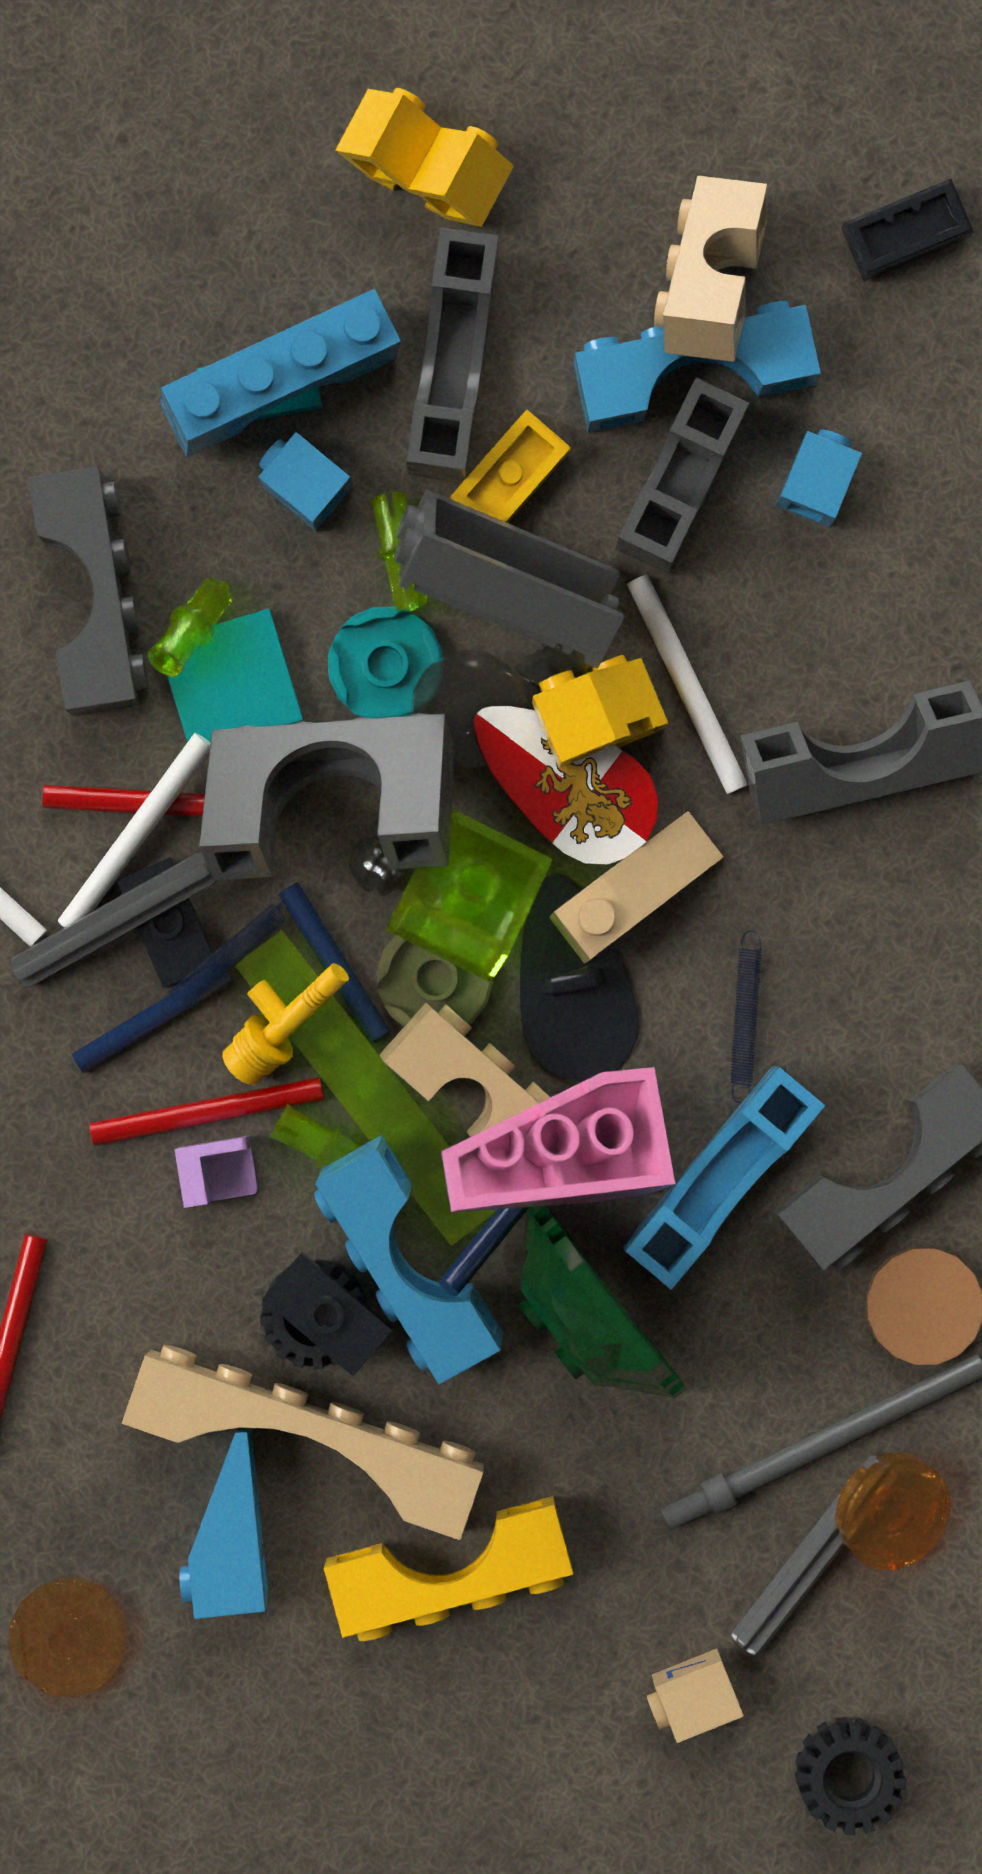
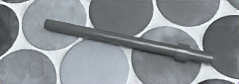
M975 1354L733 1474L723 1477L722 1473H719L701 1482L702 1489L660 1509L670 1531L712 1510L717 1515L737 1505L734 1499L981 1379L982 1361Z

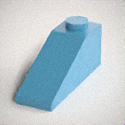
M252 1428L237 1429L188 1557V1566L180 1567L183 1603L192 1602L194 1619L265 1612L270 1601Z

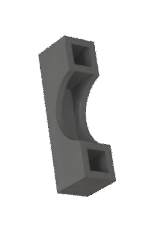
M440 227L431 285L425 353L418 394L414 404L406 459L408 475L461 483L467 478L498 262V235Z
M98 466L28 477L37 536L45 545L64 549L80 558L86 565L93 583L94 601L87 624L73 641L56 651L65 711L72 716L142 705L139 690L149 689V679L144 655H134L130 632L140 631V623L134 596L124 597L121 575L130 574L131 567L125 539L115 540L112 517L122 515L117 484L115 481L106 482L105 475Z
M970 680L912 694L905 712L890 729L869 741L859 744L839 746L820 742L807 734L798 722L740 735L747 786L761 825L846 806L893 793H901L910 789L959 779L982 772V705Z
M962 1064L950 1066L909 1100L914 1119L913 1143L904 1163L891 1176L873 1185L849 1187L836 1184L823 1176L817 1175L773 1211L819 1268L825 1270L833 1264L839 1270L846 1266L864 1250L863 1245L859 1241L876 1227L884 1233L898 1224L910 1212L905 1204L922 1190L927 1195H931L948 1183L956 1174L951 1166L968 1152L973 1158L982 1154V1088Z

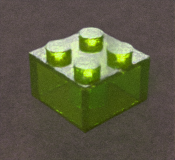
M452 809L449 866L414 868L385 930L491 982L509 955L553 859Z

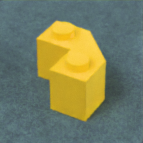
M395 88L393 93L368 89L335 151L368 178L394 191L398 184L407 192L419 195L427 202L425 204L426 209L447 220L482 227L514 167L509 160L496 150L499 145L498 141L487 132L469 126L466 131L440 127L423 112L426 107L425 103L409 91Z
M620 655L602 662L598 669L593 667V672L575 678L572 670H568L539 683L542 692L532 697V705L559 768L612 746L620 748L664 730L667 727V718L642 658L627 662L625 655Z

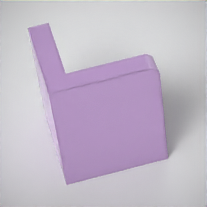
M250 1135L182 1146L174 1149L184 1208L205 1205L216 1200L252 1195L258 1191Z

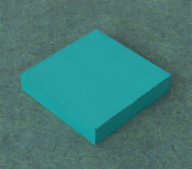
M270 609L157 642L187 742L194 733H198L211 743L212 730L234 729L240 726L291 725L297 722H304Z

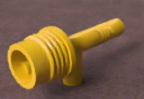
M332 963L288 1006H286L266 980L255 985L247 995L264 1016L259 1014L252 1015L245 1022L243 1029L233 1037V1042L225 1048L222 1057L228 1070L241 1082L253 1085L263 1076L270 1075L279 1065L286 1064L293 1057V1048L288 1037L349 981L347 972L340 965Z

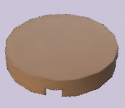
M910 1247L889 1256L873 1273L868 1285L869 1289L865 1302L866 1320L874 1338L894 1357L914 1365H938L959 1356L975 1340L982 1323V1291L975 1274L958 1257L936 1248Z

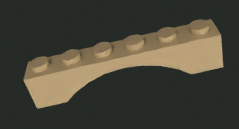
M163 1345L161 1352L151 1349L144 1356L121 1424L176 1443L204 1433L233 1428L277 1429L306 1436L337 1450L362 1468L388 1495L403 1521L461 1540L484 1472V1464L474 1461L476 1455L474 1450L445 1440L442 1442L440 1449L419 1442V1431L396 1422L387 1421L384 1429L362 1422L364 1417L362 1411L344 1404L331 1402L329 1410L306 1403L308 1393L289 1385L275 1383L273 1391L250 1383L253 1375L234 1366L219 1364L216 1372L195 1365L197 1355L179 1347Z

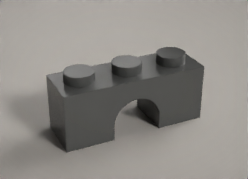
M695 378L671 427L661 454L646 484L643 485L618 537L616 550L666 574L669 573L742 422L749 402L701 379Z

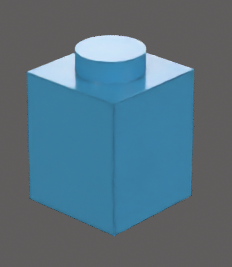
M819 430L817 435L807 431L797 451L776 507L829 528L836 519L862 453L851 449L852 442L838 433L829 430Z
M297 432L287 443L282 439L276 441L259 463V467L263 469V472L258 476L262 487L314 531L318 530L353 488L351 477Z

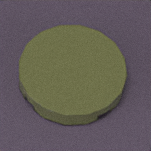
M440 919L417 922L399 931L384 948L376 972L379 996L389 1015L403 1027L425 1003L429 1004L436 1012H439L446 1004L465 1022L471 1024L486 1007L493 986L491 960L480 940L463 926Z

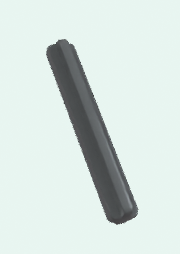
M197 852L17 954L11 960L13 973L16 979L25 987H32L215 884L218 880H213L202 852Z
M875 1455L868 1456L735 1627L732 1637L740 1647L754 1656L762 1653L897 1479V1473L890 1465Z

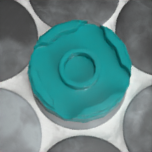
M395 606L371 607L350 617L336 634L328 653L329 680L339 701L358 717L376 719L405 717L421 713L436 696L443 677L442 648L433 629L416 615Z

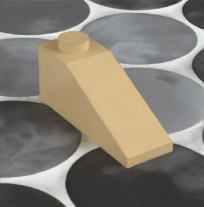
M687 811L554 911L549 918L585 964L721 860L723 855L690 812Z

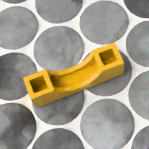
M553 1496L497 1511L494 1531L483 1553L465 1568L452 1573L436 1575L413 1570L401 1563L384 1543L329 1557L324 1565V1572L342 1638L357 1634L358 1641L361 1642L386 1636L393 1631L392 1624L414 1619L417 1626L444 1620L450 1616L448 1609L471 1603L473 1610L490 1608L507 1600L506 1593L526 1587L529 1588L530 1594L552 1591L564 1585L563 1577L573 1575L572 1563Z

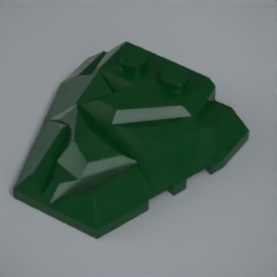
M548 1206L529 1207L525 1245L528 1254L522 1270L520 1284L521 1292L526 1299L519 1304V1307L539 1333L546 1328L549 1329L561 1346L555 1353L576 1380L585 1374L594 1386H608L676 1398L687 1390L683 1381L650 1338L642 1334L582 1256L576 1242Z

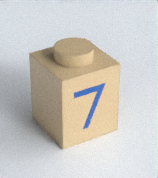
M717 1649L652 1674L656 1692L647 1695L650 1708L659 1729L670 1726L677 1743L744 1717Z

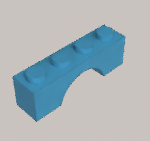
M372 289L161 387L160 406L184 454L188 458L239 434L256 418L299 394L328 384H346L395 360L401 340L376 290Z
M777 301L762 305L755 309L754 316L745 317L735 362L665 353L663 328L653 327L641 332V339L619 344L617 337H605L587 342L583 345L584 351L575 353L573 365L588 433L645 421L649 400L656 387L670 373L687 365L710 363L726 367L741 376L749 384L757 397L815 386L821 374L806 305L790 308L788 301Z
M772 1066L676 1180L675 1184L671 1186L622 1245L624 1250L672 1290L708 1247L723 1221L744 1194L779 1157L790 1149L825 1105L783 1069Z
M383 1134L322 1168L315 1183L318 1188L314 1193L316 1202L326 1219L331 1223L338 1221L349 1238L345 1242V1246L356 1268L362 1273L368 1270L379 1287V1290L376 1291L377 1300L387 1318L391 1322L399 1320L410 1337L407 1340L408 1350L418 1368L423 1372L430 1369L438 1384H441L499 1352L502 1344L503 1330L474 1283H468L458 1296H453L445 1291L438 1282L432 1281L414 1270L400 1252L395 1237V1218L407 1202L413 1183Z

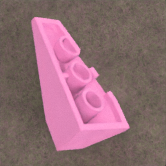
M655 1067L599 1073L442 1151L451 1212L625 1199L646 1196L675 1184Z

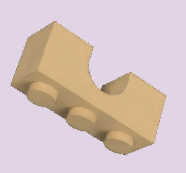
M697 176L692 200L682 199L678 217V234L683 236L680 245L672 244L670 246L666 266V279L671 281L669 292L659 291L654 316L655 327L663 328L665 353L735 362L746 316L745 277L727 275L717 271L731 266L757 269L767 226V184Z
M425 1003L379 1056L392 1070L428 1101L444 1084L453 1079L470 1078L481 1083L485 1092V1106L479 1118L466 1131L470 1137L551 1098L534 1082L525 1090L514 1081L509 1074L516 1066L490 1043L481 1051L470 1042L465 1035L472 1027L445 1004L439 1012H436L429 1004Z

